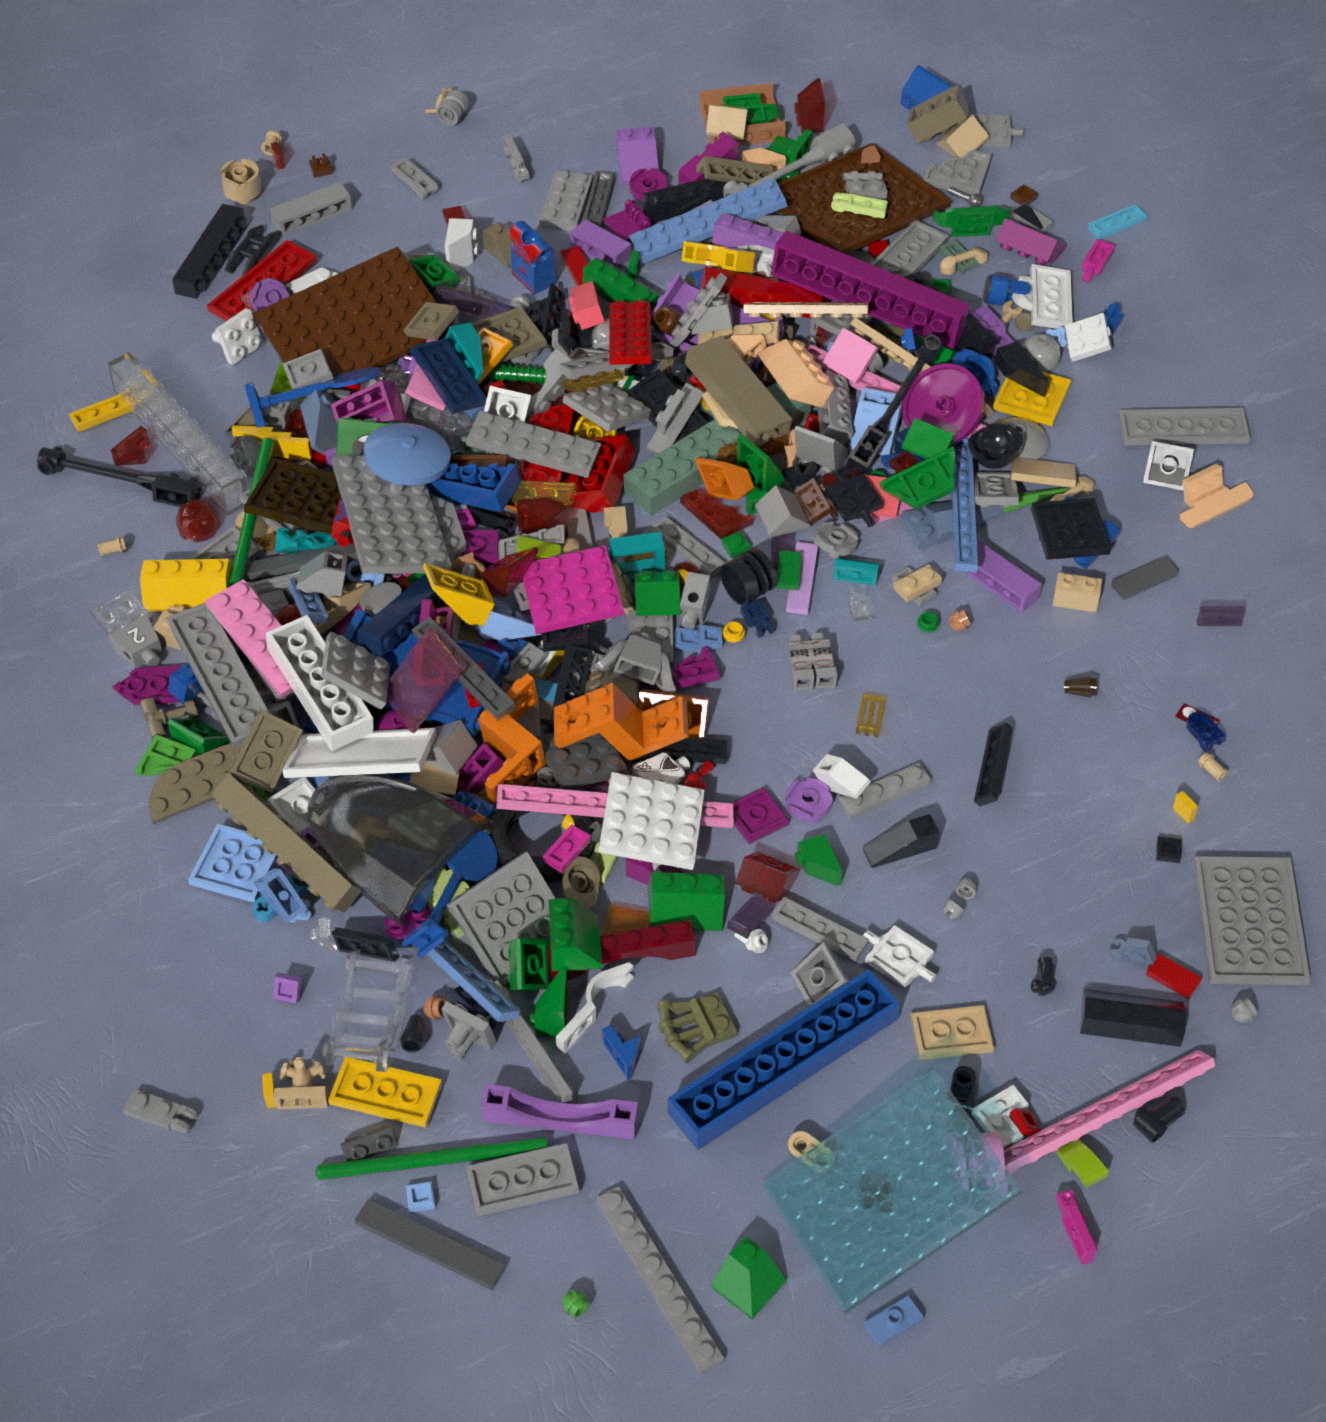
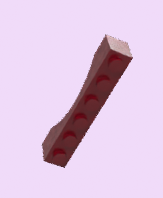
M686 920L600 936L602 965L633 957H658L676 960L695 956V937L691 922ZM547 946L548 971L552 982L559 971H552L551 946ZM591 969L567 970V980L577 978Z

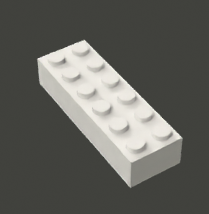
M308 615L266 633L268 651L331 751L373 733V717L362 699L321 677L325 642Z

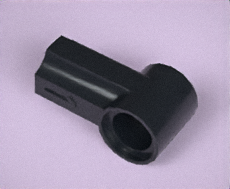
M1169 1095L1151 1110L1149 1108L1143 1110L1135 1118L1133 1125L1151 1143H1154L1162 1137L1172 1123L1185 1114L1186 1109L1177 1096Z

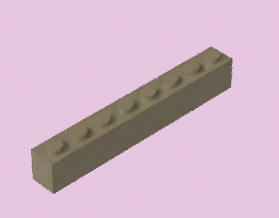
M228 773L211 794L217 800L216 805L226 813L229 811L232 814L231 819L240 826L244 825L249 836L255 840L259 839L262 841L261 847L270 854L274 852L278 856L276 860L285 868L290 867L293 870L292 875L300 882L305 881L309 885L307 889L317 897H323L325 899L323 904L330 910L335 911L338 909L346 912L362 892V888L240 778Z

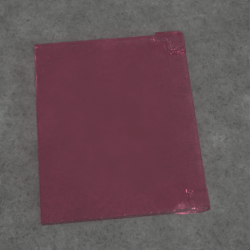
M427 628L388 681L387 701L411 733L417 731L463 670L433 629Z

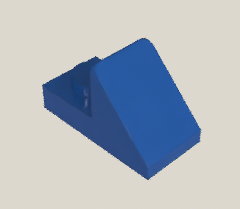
M611 1025L603 1028V1044L627 1080L632 1078L641 1050V1036L639 1035L625 1042L621 1033L615 1032Z

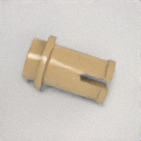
M117 536L116 539L98 543L101 556L119 551L123 553V550H127L124 537L119 538Z
M1205 753L1198 760L1199 767L1207 770L1218 782L1228 773V770L1214 759L1213 754Z

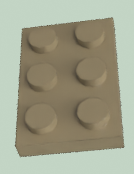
M259 709L228 773L272 793L303 730Z

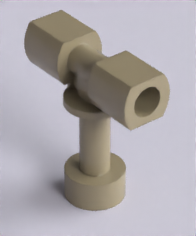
M146 698L140 701L145 720L149 721L147 725L152 740L155 735L166 738L163 727L167 726L166 721H169L170 718H180L187 715L188 718L198 717L193 699L184 702L185 707L164 713L162 709L157 710L154 698Z

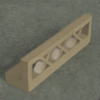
M704 156L696 166L697 173L705 174V179L723 182L735 179L738 183L743 182L746 185L773 173V167L770 165Z

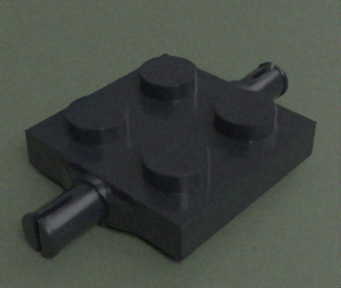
M840 469L834 471L833 476L838 482L826 486L825 493L843 520L847 522L862 518L867 527L874 526L876 522L871 514L883 509L884 503L864 473L845 478Z

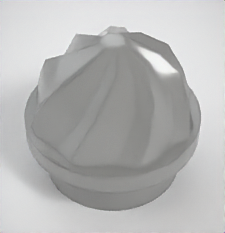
M1249 998L1244 1000L1238 999L1232 1006V1017L1238 1022H1251L1253 1017L1258 1015Z

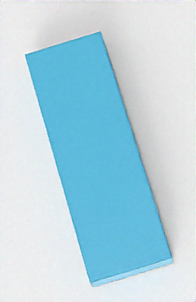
M1134 204L1088 223L1087 229L1098 239H1102L1145 221L1147 214Z

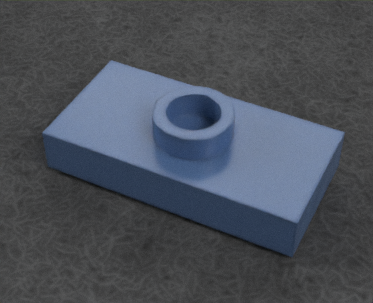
M906 1296L865 1321L864 1328L877 1346L881 1347L922 1322L924 1316L911 1298Z

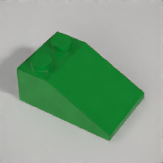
M742 434L738 435L737 466L748 470L754 487L757 486L760 491L767 490V493L775 485L784 489V476L771 458Z

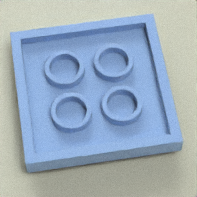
M217 823L188 879L189 885L254 903L261 894L254 885V882L274 868L278 856L274 852L270 854L261 847L263 842L259 839H253L246 831Z

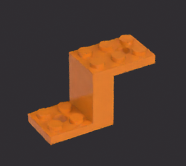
M528 673L524 677L517 679L512 688L506 692L515 703L516 708L499 721L486 709L478 719L484 742L506 759L503 767L496 773H492L485 783L489 803L494 807L497 806L498 784L523 786L546 764L541 741L517 722L539 701L534 678Z
M611 683L554 707V744L560 749L600 733L630 761L689 737L687 700L680 696L642 712L615 684Z

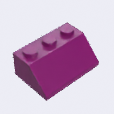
M1004 219L995 240L1001 243V248L1008 251L1014 248L1018 250V255L1025 258L1031 255L1035 257V262L1046 265L1047 262L1053 265L1067 246L1057 239L1008 219Z

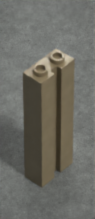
M723 336L709 339L704 343L687 349L685 364L750 442L755 446H759L768 442L771 437L776 439L789 433L792 418Z

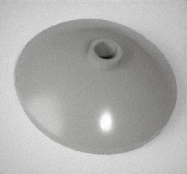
M1019 417L1006 418L995 423L1010 425L1018 429L1022 434L1023 445L1018 458L1041 460L1046 455L1049 447V438L1045 430L1037 423Z

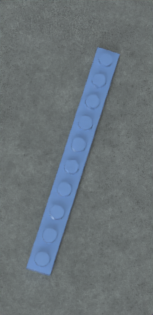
M966 437L952 445L955 449V491L952 492L955 571L977 572L978 556L973 456L968 447L970 437Z

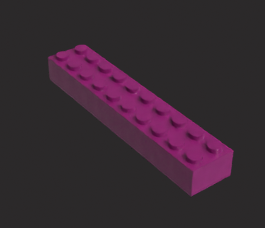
M787 230L775 245L771 270L772 276L838 303H869L868 315L902 329L912 328L914 334L922 337L926 334L935 335L942 341L944 346L954 349L963 336L970 307L968 303Z

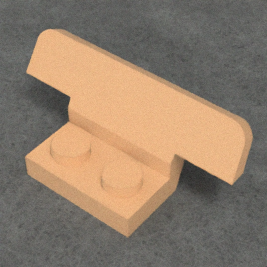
M1214 464L1183 479L1184 501L1191 509L1179 514L1180 520L1188 528H1195L1250 501L1254 493L1246 482L1229 490L1228 487L1223 485L1222 466Z

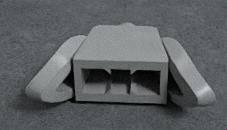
M640 633L638 636L630 635L628 640L616 641L604 657L595 664L597 669L604 672L614 667L613 672L652 685L656 682L658 688L663 692H676L669 659L661 651L659 643L650 641L651 637L647 633Z

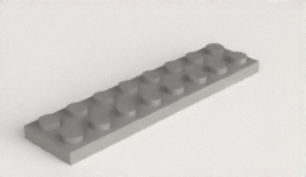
M206 603L166 617L167 624L233 748L242 745L259 709L267 713L269 711L223 627L208 609Z

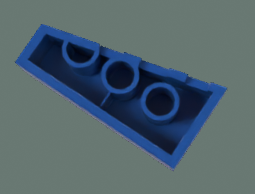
M449 463V467L443 476L426 485L429 494L456 503L502 512L521 481L515 464H508L507 467H498V464H489L488 467H478L477 464L458 467V464Z

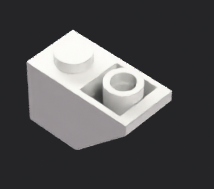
M826 754L813 769L818 780L827 784L830 789L829 791L856 799L870 783V780L843 758Z

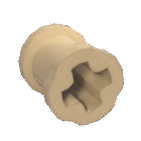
M268 131L266 141L262 143L261 150L266 155H276L278 145L282 142V135L277 131Z

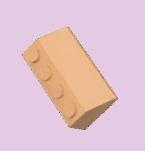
M785 339L758 353L760 359L789 399L823 408L834 386L829 381L830 378L821 370V366L815 362L813 355L806 350L804 343L799 340L791 341Z

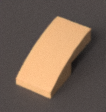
M789 430L788 446L784 448L786 468L797 465L798 457L796 456L794 430Z

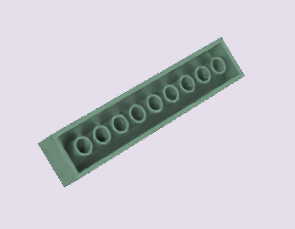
M778 382L767 387V390L792 418L790 430L806 421L808 413H811L810 404L789 399ZM716 419L623 474L624 492L652 516L704 484L695 462L697 457L727 462L733 465L736 464L738 435H743V433L738 428L720 426ZM771 437V438H769L768 442H766V443H764V444H761V445H759V446H756V447H758V448L760 449V448H762L763 446H765V445H767L768 443H770V442H772L773 440H775V438H774V437Z

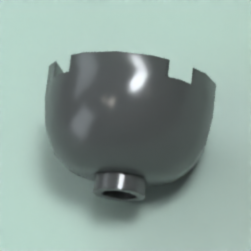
M235 436L232 438L230 448H233V454L229 455L230 463L236 476L240 474L239 478L254 476L261 442L251 436Z

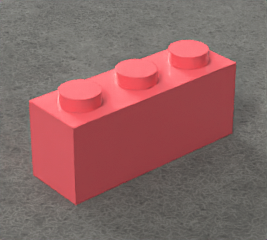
M593 281L570 289L572 296L568 298L575 324L579 323L583 330L605 322Z

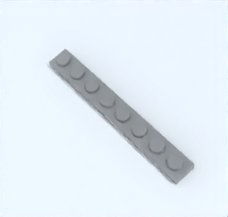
M618 1186L596 1197L598 1207L699 1374L702 1375L724 1363L723 1355L620 1187Z

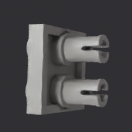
M446 1001L441 1010L449 1028L452 1030L444 1041L450 1048L449 1054L458 1060H462L472 1042L492 1050L496 1040L489 1021L482 1015L477 1014L474 1016L468 1013V1010L459 1003L453 1005Z

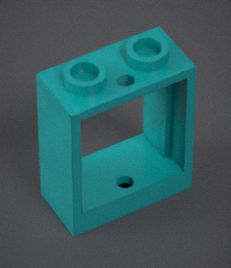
M661 532L609 539L607 551L613 564L617 563L618 556L653 552V558L617 563L621 574H625L630 582L635 581V573H640L641 571H651L652 573L665 571V546Z

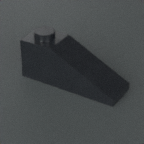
M931 814L908 820L864 846L863 852L871 868L937 849L940 832Z

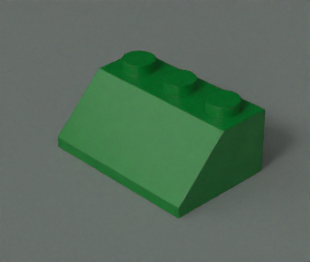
M651 872L648 884L649 926L654 927L690 920L693 930L722 931L725 898L723 875Z
M574 898L548 899L552 971H560L561 969H602L598 915Z

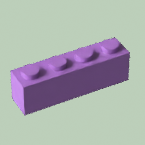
M977 540V572L965 573L1023 613L1039 599L1042 584L1022 571L1018 566L1006 560L1002 555L997 554L986 544Z

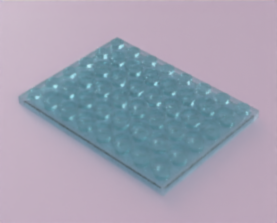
M934 1067L919 1075L761 1183V1186L844 1314L850 1312L1022 1194L1020 1187Z

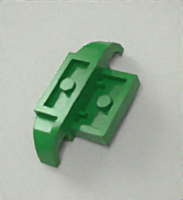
M759 93L722 97L723 105L748 108L746 125L769 123L776 118L782 119L780 108L775 104H761Z
M995 205L967 208L955 207L941 213L933 211V220L939 226L951 228V237L990 235L991 226L1002 225L1004 219H1010L1011 207H1007V209Z

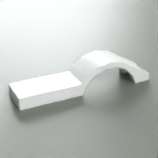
M628 962L602 971L591 979L586 990L585 1006L556 1036V1048L559 1052L565 1055L596 1021V1007L593 1004V999L599 991L612 986L626 988L634 979V976L630 974L634 965Z

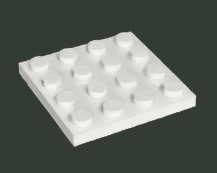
M612 772L598 852L693 870L704 790Z

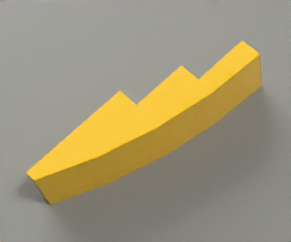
M232 426L233 438L235 436H251L260 442L264 438L272 439L274 447L271 456L299 460H311L313 457L309 438H293L292 433L274 432L273 427Z

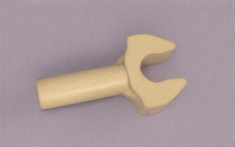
M1013 300L1003 305L1002 312L1005 314L1000 320L1005 325H1007L1011 318H1016L1019 313L1023 312V308L1020 306L1017 309H1012Z

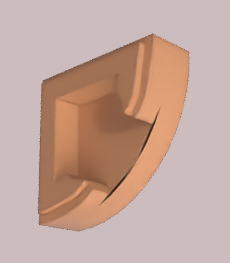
M875 145L869 146L862 151V164L880 162L881 156Z

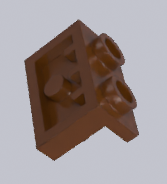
M812 478L792 491L796 495L811 525L829 514L833 519L837 518L834 512L835 506L825 496L827 494L825 493L823 483L818 485L816 480Z

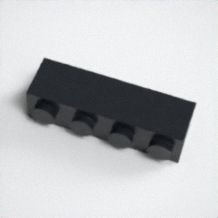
M701 179L646 192L643 198V212L646 217L650 218L651 223L670 219L687 213L709 200L714 202L721 199L722 187L716 180Z

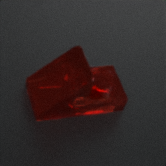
M142 426L138 427L111 449L116 466L147 463L144 449L150 444L147 429Z

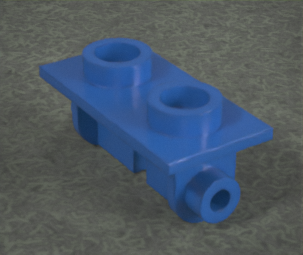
M1118 303L1110 304L1108 309H1105L1103 312L1106 316L1107 326L1111 330L1110 339L1124 317L1123 314H1120Z

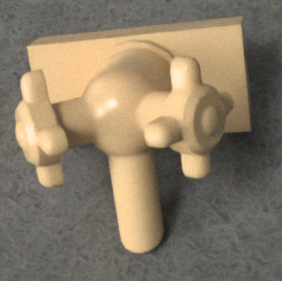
M297 1057L295 1060L292 1059L289 1063H283L279 1079L283 1081L285 1077H291L292 1087L274 1088V1100L277 1109L328 1108L326 1086L312 1087L313 1077L316 1075L321 1077V1079L326 1077L324 1066L321 1062L312 1059L313 1066L308 1069L305 1068L304 1060L301 1057Z

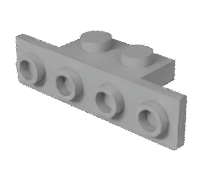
M686 383L682 390L678 389L674 395L671 394L666 402V409L664 411L661 410L655 420L658 423L657 430L646 449L658 454L673 445L702 399L704 392Z

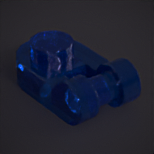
M1194 712L1188 716L1186 728L1199 742L1203 751L1206 752L1212 749L1213 745H1220L1226 741L1223 731L1205 713Z

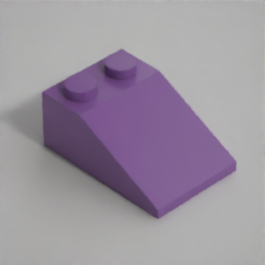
M653 127L616 130V151L622 185L630 184L631 175L639 169L644 168V171H650V168L659 170Z

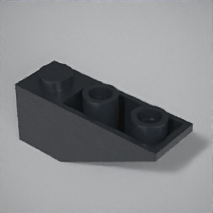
M1019 341L996 349L995 364L1005 377L1043 397L1046 396L1049 380L1046 375H1043L1037 363L1031 359L1028 351L1022 347Z

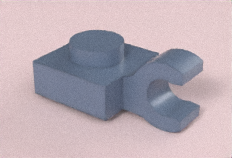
M1129 937L1127 941L1115 939L1114 943L1118 949L1109 950L1113 959H1122L1125 956H1129L1131 961L1153 964L1157 958L1151 941Z

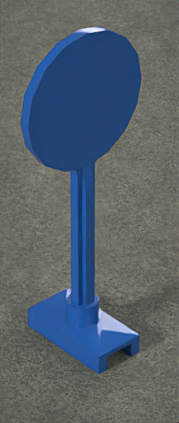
M379 367L357 369L333 377L334 379L328 382H318L272 396L265 395L259 397L253 382L244 384L256 426L259 428L265 426L263 409L271 407L270 405L312 394L316 389L322 391L328 387L338 388L358 384L378 376L381 370Z
M461 822L452 825L443 835L441 842L442 855L453 873L430 917L406 935L401 943L404 947L409 943L419 950L417 954L419 958H422L446 939L449 932L439 926L438 923L461 879L480 881L491 875L496 869L498 860L497 850L491 837L482 828L472 823Z

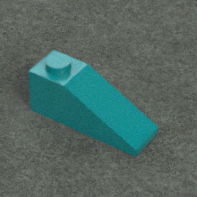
M471 323L450 326L445 338L478 384L483 374L481 338Z

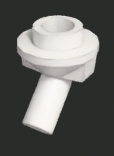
M738 929L734 935L746 944L748 950H753L755 953H763L767 948L768 938L761 929L753 930L750 935Z

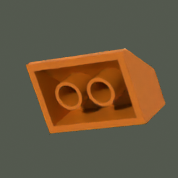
M642 689L639 692L638 708L642 712L683 696L687 700L688 738L704 739L710 697Z

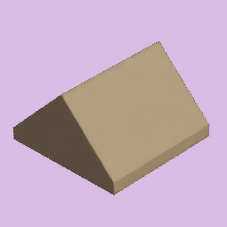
M711 103L709 105L706 135L719 136L724 131L731 138L744 140L748 108Z
M968 115L965 122L953 125L936 141V144L952 156L961 158L966 156V153L969 151H976L989 139V135L973 115Z

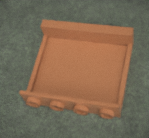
M773 83L699 91V107L705 128L707 129L709 105L711 103L723 105L722 97L759 93L761 104L776 105L773 96ZM778 118L769 123L746 125L744 140L733 139L738 142V146L773 142L778 135L785 137L786 125L784 121ZM707 135L711 144L720 138L719 136Z

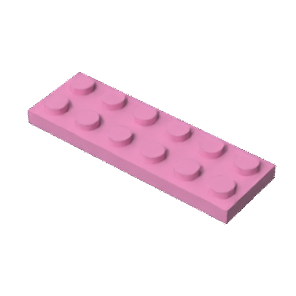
M243 579L206 599L205 602L208 609L277 695L282 699L294 692L267 649L266 633L280 627L281 624Z

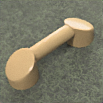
M973 247V250L955 256H947L940 263V272L944 275H952L956 272L957 263L974 258L979 264L988 261V253L981 248Z
M1080 476L1074 488L1068 489L1063 494L1055 495L1050 501L1064 500L1067 496L1072 498L1078 492L1090 494L1094 490L1095 483L1088 477Z

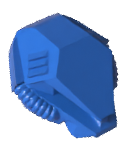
M962 349L956 353L950 364L962 366L970 371L980 382L985 399L996 395L998 385L994 381L996 375L992 361L988 357L970 349Z

